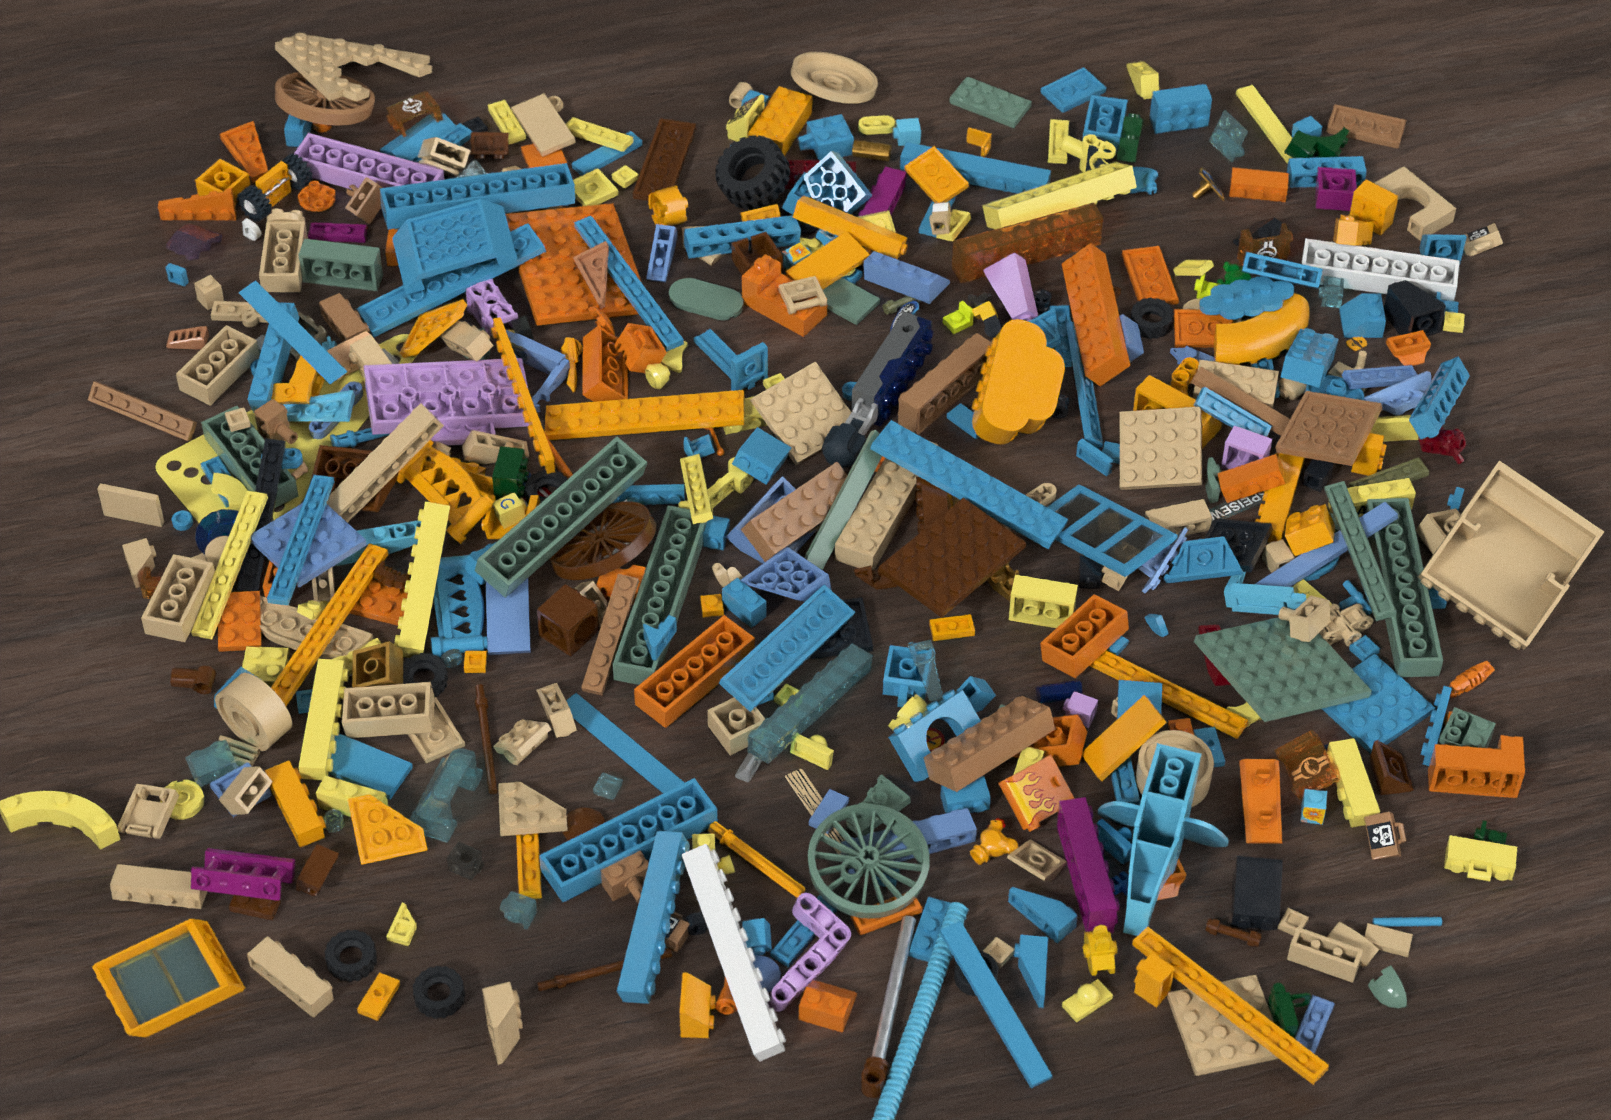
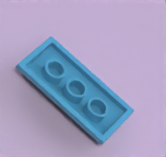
M432 112L381 148L380 153L407 160L420 151L423 140L433 137L439 138L456 125L445 113Z

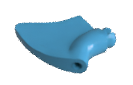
M1133 167L1137 188L1131 189V194L1146 191L1150 195H1152V192L1155 194L1157 192L1155 179L1158 177V172L1151 168Z

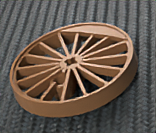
M300 72L284 75L275 84V101L283 111L296 118L324 125H351L368 119L373 111L375 96L361 82L343 75L338 78L347 79L348 82L353 84H360L363 88L369 90V97L357 102L344 96L330 101Z

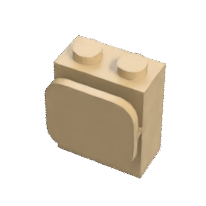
M437 137L425 139L418 158L422 159L419 160V163L444 170V175L455 177L459 173L457 169L465 168L470 150Z

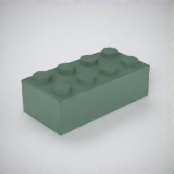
M304 239L298 254L303 282L378 291L383 270L380 248Z

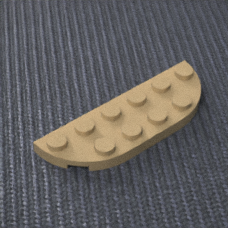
M260 596L261 625L259 626L262 634L274 643L297 650L317 619L311 620L297 613L298 608L289 605L268 603L266 597ZM342 624L319 658L332 660L336 657L348 655L350 651L361 649L369 641L373 640V634Z

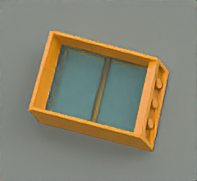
M192 918L101 960L92 966L98 981L106 992V996L110 999L115 1009V1013L119 1016L125 1031L130 1036L146 1038L245 989L208 921Z

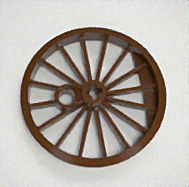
M630 501L611 503L549 559L553 570L559 577L567 580H584L609 573L634 559L648 546L655 535L656 522L648 509L640 503ZM615 548L620 550L612 555V552L615 550Z

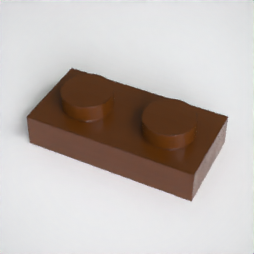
M233 895L229 909L231 912L273 921L280 905V900Z

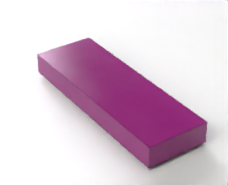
M311 222L308 239L365 243L368 228L364 224Z

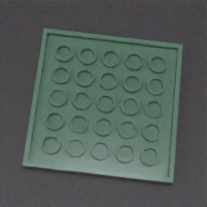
M1279 617L1196 635L1194 643L1264 722L1368 698L1372 692L1319 633L1310 642H1303L1290 637V621L1280 620Z

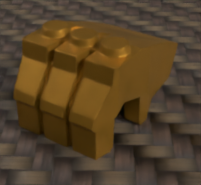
M1008 562L987 581L996 592L1010 602L1015 575H1019V571H1013Z

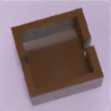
M767 232L751 236L750 254L748 238L731 243L732 260L742 275L754 265L755 260L759 257L762 258L765 254L781 262V273L783 272V256Z

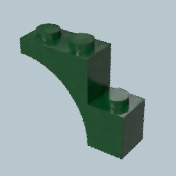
M1129 113L1128 117L1124 116L1117 154L1118 161L1136 163L1144 120L1138 114Z
M1343 127L1341 131L1328 137L1311 136L1297 130L1284 153L1292 158H1311L1312 155L1317 158L1338 157L1342 151L1339 147L1344 148L1349 139L1346 136L1350 130Z

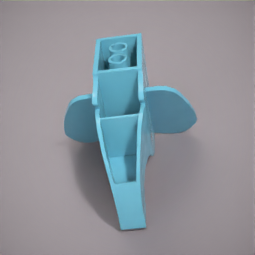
M1157 743L1140 806L1127 802L1112 801L1103 804L1098 809L1097 814L1111 822L1135 827L1130 857L1127 908L1123 933L1138 936L1149 926L1157 898L1165 882L1175 871L1184 839L1212 847L1228 846V838L1216 827L1204 821L1189 818L1199 771L1200 753Z

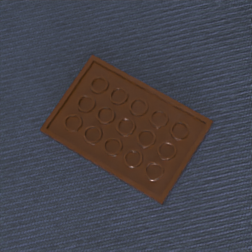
M962 498L879 566V572L942 618L1026 547V542L968 500Z

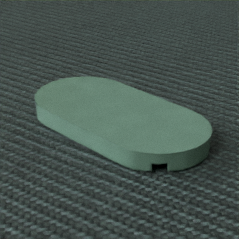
M684 278L674 282L669 289V298L672 304L681 310L717 320H729L733 316L735 318L743 311L744 304L741 294L727 287L698 279Z

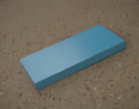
M339 733L338 736L335 735L334 739L336 741V753L331 756V759H333V770L328 774L346 782L385 792L387 799L391 800L413 767L412 763Z

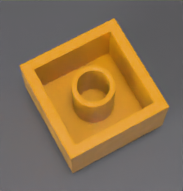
M221 159L195 180L199 196L209 195V192L217 191L218 193L225 192L226 189L232 188L235 204L238 202L237 195L251 185L249 173Z
M1366 179L1354 191L1349 216L1355 218L1354 220L1374 222L1373 232L1382 235L1393 224L1398 195Z
M1326 504L1321 506L1314 505L1305 512H1295L1287 518L1285 537L1294 556L1334 542L1335 524Z

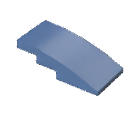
M528 578L506 598L486 581L488 655L531 653Z

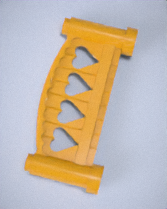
M430 439L399 471L397 481L402 484L407 479L429 502L450 506L448 521L451 525L446 531L461 544L466 539L465 535L493 507L494 501L487 494L481 496L479 489L467 471L450 456L432 448L434 442ZM431 457V461L436 462L435 467L422 472L425 459ZM439 469H443V473L448 474L447 479L433 484L436 472ZM455 481V485L460 486L459 491L445 496L449 482ZM467 493V497L472 498L471 503L457 508L461 494Z

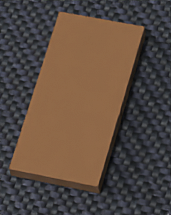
M1335 104L1326 133L1336 134L1345 127L1350 130L1346 136L1347 138L1399 149L1407 120Z

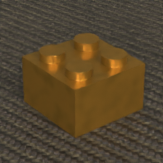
M390 641L353 651L352 688L403 684V650Z

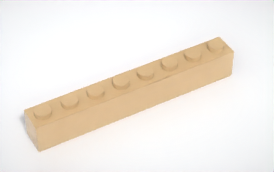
M420 404L330 494L327 504L348 523L444 425L423 404Z

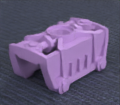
M493 279L482 281L466 289L467 312L470 315L473 314L489 336H492L491 327H494L493 319L490 316L491 312L497 314V318L501 317L503 324L508 322L511 328L513 327L511 321L517 320L518 314L513 311L512 305L508 304L503 297L499 287L495 286ZM477 291L482 294L481 296L475 295L474 292ZM492 300L494 304H488L487 302Z

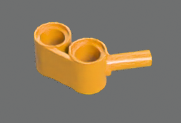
M1192 357L1185 358L1172 373L1170 386L1189 396L1187 392L1188 386L1192 384L1191 381L1198 371V360Z

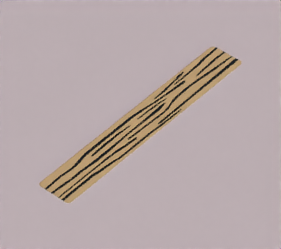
M798 769L787 774L785 778L812 816L823 799L804 771ZM832 827L829 834H824L839 843L845 841L834 827ZM834 848L837 854H841L840 850Z

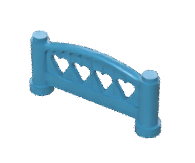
M469 555L441 557L433 598L439 637H431L432 655H437L439 658H441V655L488 649L487 637H482L481 635L484 623L482 592L479 583L465 570ZM457 574H462L464 584L457 585L447 580ZM459 590L466 591L464 597L467 599L459 601L450 596ZM462 606L468 607L467 613L469 616L461 617L452 612ZM464 622H468L471 624L469 626L471 633L465 634L455 630V628Z

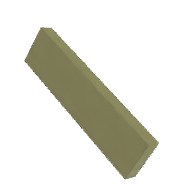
M1418 457L1350 482L1349 488L1406 478L1413 482L1428 476L1429 470Z

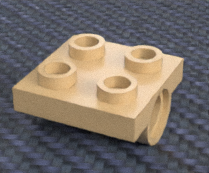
M520 720L515 723L514 728L510 732L502 735L499 738V742L493 747L497 753L504 754L509 762L518 765L532 750L536 749L548 738V732L551 728L546 722Z

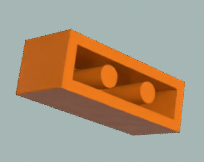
M1232 168L1229 197L1286 202L1289 173Z
M1276 454L1218 473L1220 488L1227 503L1285 484L1283 470Z

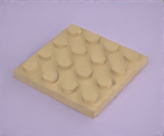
M816 362L751 399L752 404L775 437L792 447L788 455L795 465L822 451L825 437L832 426H840L842 423H845L852 413Z
M1200 407L1120 412L1121 490L1202 485Z
M1256 975L1221 982L1274 1023ZM1190 989L1168 993L1167 998L1195 1076L1279 1059Z

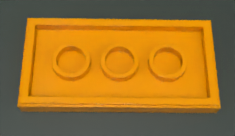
M846 231L786 270V275L794 281L816 276L823 290L863 264L870 254Z
M1143 695L1083 750L1082 757L1095 775L1103 781L1155 734L1166 721L1151 701Z

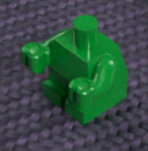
M1225 262L1223 265L1226 271L1225 282L1222 279H1218L1217 282L1218 284L1230 285L1236 280L1249 281L1252 278L1250 274L1241 272L1242 266L1239 264Z

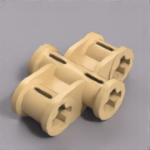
M1359 603L1343 611H1340V607L1337 604L1330 605V623L1319 634L1329 645L1344 639L1346 646L1350 647L1352 643L1362 637L1360 632L1372 625L1373 618L1363 611V606Z

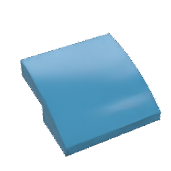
M1119 680L1117 719L1143 695L1151 701L1161 714L1162 683Z

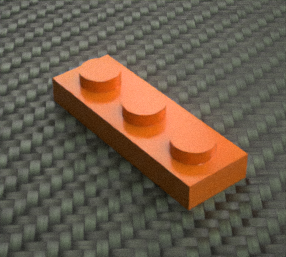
M893 897L884 901V903L892 902L897 898ZM915 898L912 903L895 914L881 918H858L851 916V920L859 935H863L901 921L904 916H914L922 913V907L918 899Z

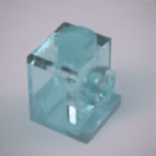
M511 891L507 899L504 898L502 900L500 911L504 912L505 918L509 921L522 923L523 928L528 930L537 913L536 899Z

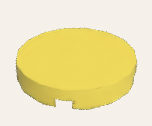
M183 780V782L174 781L164 787L175 789L179 794L170 818L184 820L193 817L202 809L205 798L202 788L196 782L191 780Z

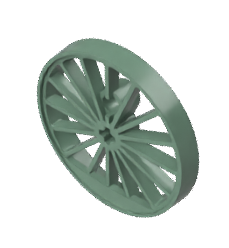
M856 804L832 813L817 827L809 844V873L815 889L833 908L858 918H881L901 911L918 896L929 871V850L919 828L902 813L882 805ZM856 816H872L868 846L865 845ZM875 817H877L887 827L875 847H873ZM852 818L861 848L842 828L839 822ZM831 827H834L853 849L824 834ZM891 830L897 838L878 851ZM822 841L847 855L816 852L818 843ZM901 842L907 847L904 850L887 853ZM913 855L919 864L889 860ZM815 859L840 861L843 863L817 870ZM889 868L920 871L921 873L918 880L914 882ZM855 869L856 873L849 874L845 870ZM841 872V877L829 886L820 877ZM865 873L862 905L847 901ZM869 873L880 905H865ZM875 874L897 898L896 900L884 903ZM884 874L911 887V889L902 896ZM844 882L852 883L843 898L832 891Z

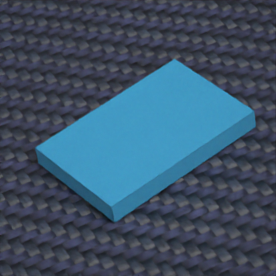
M1084 67L1041 88V94L1062 113L1089 101L1091 95L1099 96L1106 92V87Z

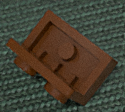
M471 132L470 155H474L476 159H486V155H493V159H504V155H509V133Z

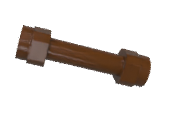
M1211 918L1208 919L1205 930L1213 935H1217L1218 932L1247 941V945L1252 947H1259L1262 934L1257 931L1251 930L1249 933L1220 924V920Z

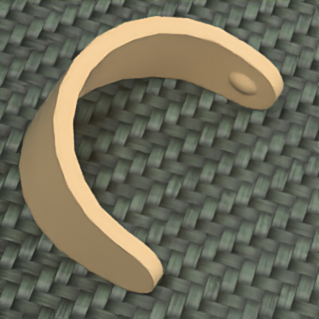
M714 563L712 566L714 575L723 588L736 578L743 579L735 567H729L726 570L720 563Z

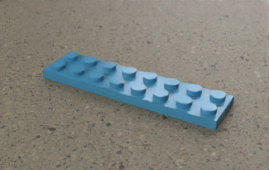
M823 585L720 680L719 684L751 712L851 619L855 611L826 585Z

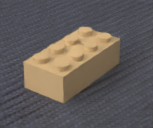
M267 221L259 272L260 284L267 292H301L302 274L298 254L304 239H308L305 221Z
M226 325L176 373L179 390L211 406L251 366V363L260 357L257 340Z
M1207 360L1199 361L1198 370L1200 367L1205 368L1273 409L1279 371ZM1196 385L1193 393L1195 400L1201 391V388Z
M173 554L141 617L145 634L186 642L215 573L212 562Z
M431 682L344 688L342 724L346 736L349 738L433 732L435 697Z

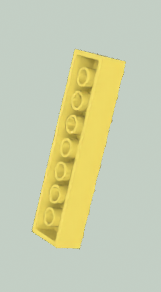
M1114 162L982 206L987 227L995 231H1002V233H1009L1015 227L1030 226L1031 222H1042L1052 215L1054 217L1064 214V211H1076L1085 204L1087 206L1097 204L1098 200H1109L1114 198L1116 194H1128L1131 192V189L1137 187L1133 167Z

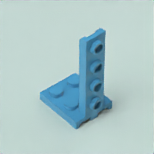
M711 329L693 338V341L731 379V391L742 390L746 387L751 389L755 387V382L768 378V346L763 342L751 347L740 355H736Z

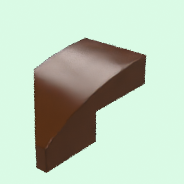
M871 565L854 569V573L858 578L876 590L897 587L894 582L881 574L879 569L872 570Z

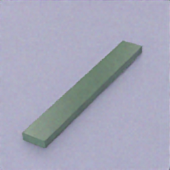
M876 430L870 432L804 557L821 570H823L836 541L850 519L882 458V455L870 449L872 443L880 434Z
M1342 481L1324 486L1326 496L1375 620L1379 621L1397 616L1396 609L1345 482Z

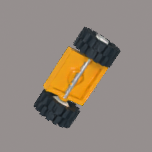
M294 153L286 156L276 166L272 167L271 170L255 181L256 186L250 185L237 195L241 211H244V214L248 215L249 219L260 222L271 213L272 207L292 192V187L300 190L312 180L313 174L309 171L311 169L307 167V162H303V158H299Z

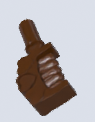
M384 561L378 565L374 573V578L388 587L394 586V588L404 589L406 580H411V575L408 572L405 574L400 571L397 572L396 569L393 570L391 567L388 568V566H385Z

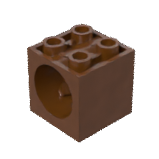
M566 584L537 609L539 636L570 657L599 632L597 604L592 599H587L581 595L577 589L571 588Z

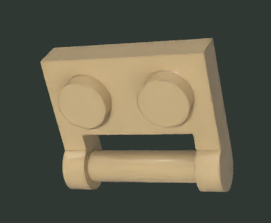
M816 276L779 285V292L789 315L796 313L798 310L818 305L821 307L827 305L826 296ZM817 296V298H814V299H810V300H806V301H802V302H798V303H793L794 301H798V300H802V299H806V298H810V297Z

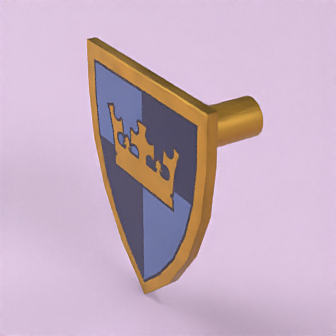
M1200 168L1199 174L1204 180L1200 181V188L1193 192L1192 195L1195 199H1198L1212 188L1224 201L1223 193L1212 175L1205 169Z

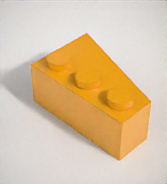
M1341 215L1340 218H1336L1333 237L1335 243L1355 246L1371 245L1374 222L1354 220L1355 218L1349 215Z

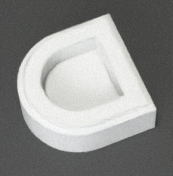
M246 218L242 222L243 235L256 241L262 235L261 230L254 222Z

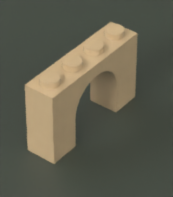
M1404 166L1374 183L1398 195V200L1412 199L1425 207L1423 210L1410 216L1407 229L1420 241L1422 235H1431L1454 221L1456 208Z

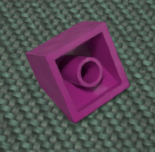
M1318 167L1315 192L1316 208L1350 211L1353 194L1357 189L1355 169Z

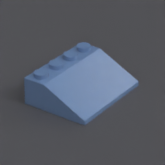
M782 476L728 533L726 538L743 553L761 563H765L741 529L750 520L796 489ZM816 530L806 534L790 545L789 548L797 552Z

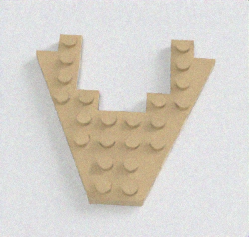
M297 33L295 36L286 37L281 41L275 42V50L330 101L342 96L356 102L369 97V90L363 88L360 84H353L348 82L347 79L338 78L341 76V69L338 66L352 61L365 66L381 62L417 77L432 73V66L428 65L430 63V56L387 49L379 44L370 46L347 42L344 39H329L304 33Z

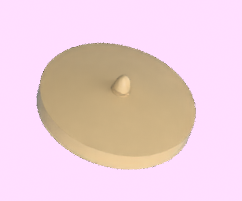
M808 52L800 54L794 59L791 69V76L800 87L818 97L835 102H867L875 96L878 86L876 76L868 68L852 59L832 53Z

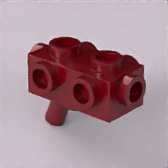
M1441 427L1439 434L1433 438L1426 437L1420 439L1418 436L1422 452L1452 456L1457 464L1464 461L1460 452L1466 447V439L1463 432L1459 429L1445 430Z

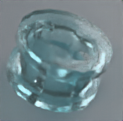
M330 810L324 815L323 819L326 829L330 832L340 831L344 827V817L339 810Z

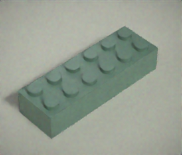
M238 406L201 422L205 440L221 458L228 470L246 487L247 491L255 492L265 440L251 422V427L234 432L230 431L225 413L240 409ZM287 469L281 470L275 508L298 497L296 480Z

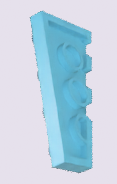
M353 390L310 397L309 404L283 405L288 411V421L350 422L355 394Z

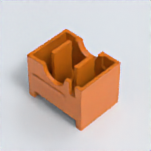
M628 323L614 344L616 348L620 347L618 349L619 353L625 351L623 357H627L625 364L629 371L645 373L647 365L660 364L667 353L651 326Z
M632 565L629 569H621L619 567L599 576L597 587L605 599L609 601L618 574L638 578L639 583L632 602L634 605L646 567Z

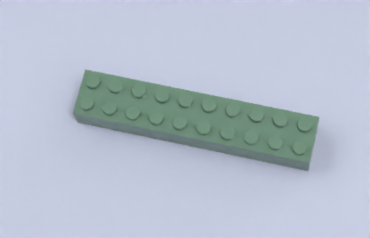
M619 437L614 438L481 555L477 560L475 572L506 598L644 474L647 461Z
M1409 498L1367 499L1364 514L1383 502H1386L1398 514V519L1369 537L1370 547L1397 612V616L1385 619L1395 671L1400 677L1439 676L1443 657L1428 588L1418 578L1424 568Z
M669 505L667 507L613 662L614 680L640 685L663 666L671 640L657 660H652L644 639L643 624L657 629L660 622H664L668 615L675 617L677 624L703 547V532L707 522L693 524L690 509Z

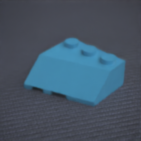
M831 151L804 175L808 190L814 200L848 214H853L873 196L838 152Z

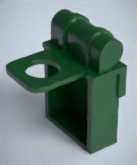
M1275 983L1271 988V994L1268 998L1272 1020L1278 1027L1295 1038L1298 1021L1294 1008L1307 1006L1310 1002L1311 994L1290 995V992H1286L1282 983ZM1297 998H1305L1300 1003H1293V1000Z

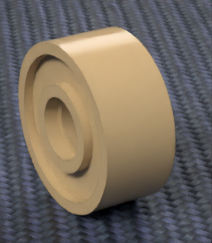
M241 673L215 697L216 707L228 727L242 741L259 748L260 751L269 749L292 727L290 713L280 697L265 682L252 674Z
M1168 730L1154 734L1142 745L1139 751L1136 784L1140 793L1143 794L1157 743L1201 754L1191 807L1196 806L1206 797L1210 789L1214 767L1211 750L1200 738L1188 732Z

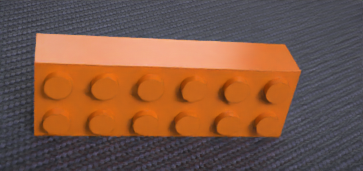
M722 616L634 689L635 705L663 727L667 728L715 688L720 680L736 666L735 664L739 663L755 648V638L728 617Z

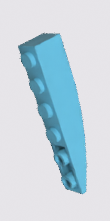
M421 521L358 530L357 532L366 540L367 545L334 566L357 562L369 543L388 549V554L417 544L418 539H414L416 526L421 527Z

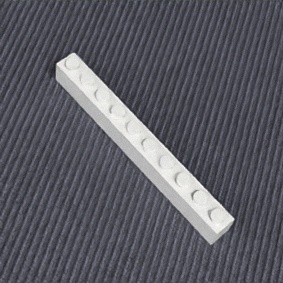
M704 844L681 854L753 1054L759 1061H762L785 1051L783 1042L786 1041L781 1028L777 1029L776 1027L777 1015L773 1008H769L768 1001L771 1000L766 988L761 986L762 974L758 967H754L753 961L756 958L751 947L747 948L745 941L749 939L745 929L739 926L738 922L741 921V917L737 908L733 909L731 902L734 901L730 889L725 888L724 882L727 879L723 870L718 869L717 863L720 860L715 849L711 850L707 844Z

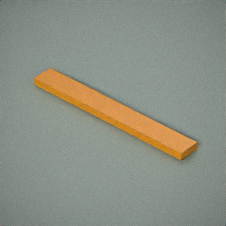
M1107 650L1089 665L1117 680L1162 683L1163 703L1238 739L1248 725L1247 719Z

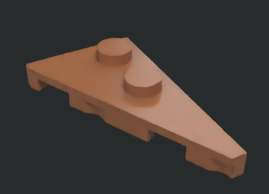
M607 241L573 257L600 309L605 307L609 255Z

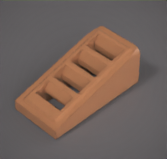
M201 326L170 331L167 348L201 350L208 343V327Z

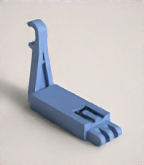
M506 330L516 358H522L523 363L549 374L541 388L531 398L536 412H541L540 405L537 403L541 399L546 400V402L550 401L549 395L568 377L569 360L558 351L518 333L515 334Z

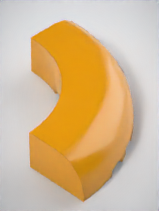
M1293 294L1291 298L1283 300V306L1279 310L1263 311L1252 319L1238 323L1216 324L1214 337L1215 362L1240 365V363L1250 361L1251 364H1255L1263 358L1269 360L1278 356L1284 349L1289 350L1300 329H1305L1308 326L1309 303L1301 295Z

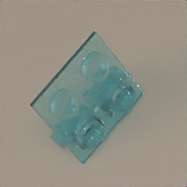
M1224 110L1209 141L1233 162L1235 157H1242L1245 153L1241 145L1248 131Z

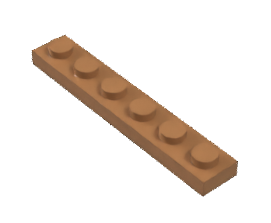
M93 381L88 401L186 441H192L197 425L196 421L100 382Z
M622 574L617 575L581 687L584 692L603 696L638 587V578Z

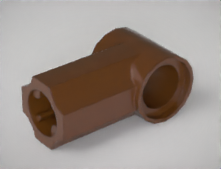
M200 666L198 670L174 668L171 672L170 683L173 687L193 688L199 694H209L215 681L216 671L209 666Z

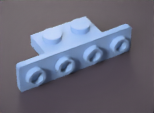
M1425 371L1366 396L1364 400L1381 403V411L1385 410L1393 415H1402L1405 411L1416 408L1432 380L1431 373Z
M1186 527L1177 534V539L1171 545H1168L1138 568L1150 577L1142 589L1143 593H1146L1150 588L1154 590L1160 583L1159 576L1165 574L1169 568L1167 563L1171 562L1178 554V551H1176L1177 547L1180 548L1187 539L1185 537L1188 531ZM1154 534L1149 539L1144 549H1146L1152 543L1157 541L1160 537Z

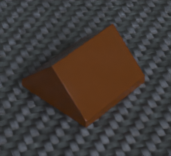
M1379 740L1374 741L1370 763L1380 795L1413 791L1403 754Z

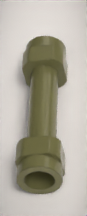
M910 296L896 301L889 300L883 304V310L887 315L897 312V308L910 301H921Z

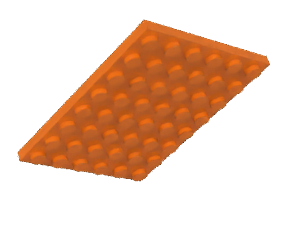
M613 203L505 214L510 232L528 223L546 249V252L517 266L536 325L596 319L590 315L587 309L591 306L598 309L600 307L573 257L590 249L575 229L574 222L592 216L641 281ZM607 272L605 307L600 310L608 318L637 315L638 312Z

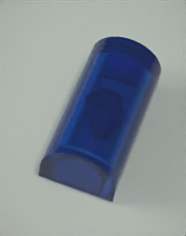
M1077 680L1035 687L1039 703L1070 699L1074 691L1083 694L1082 682Z

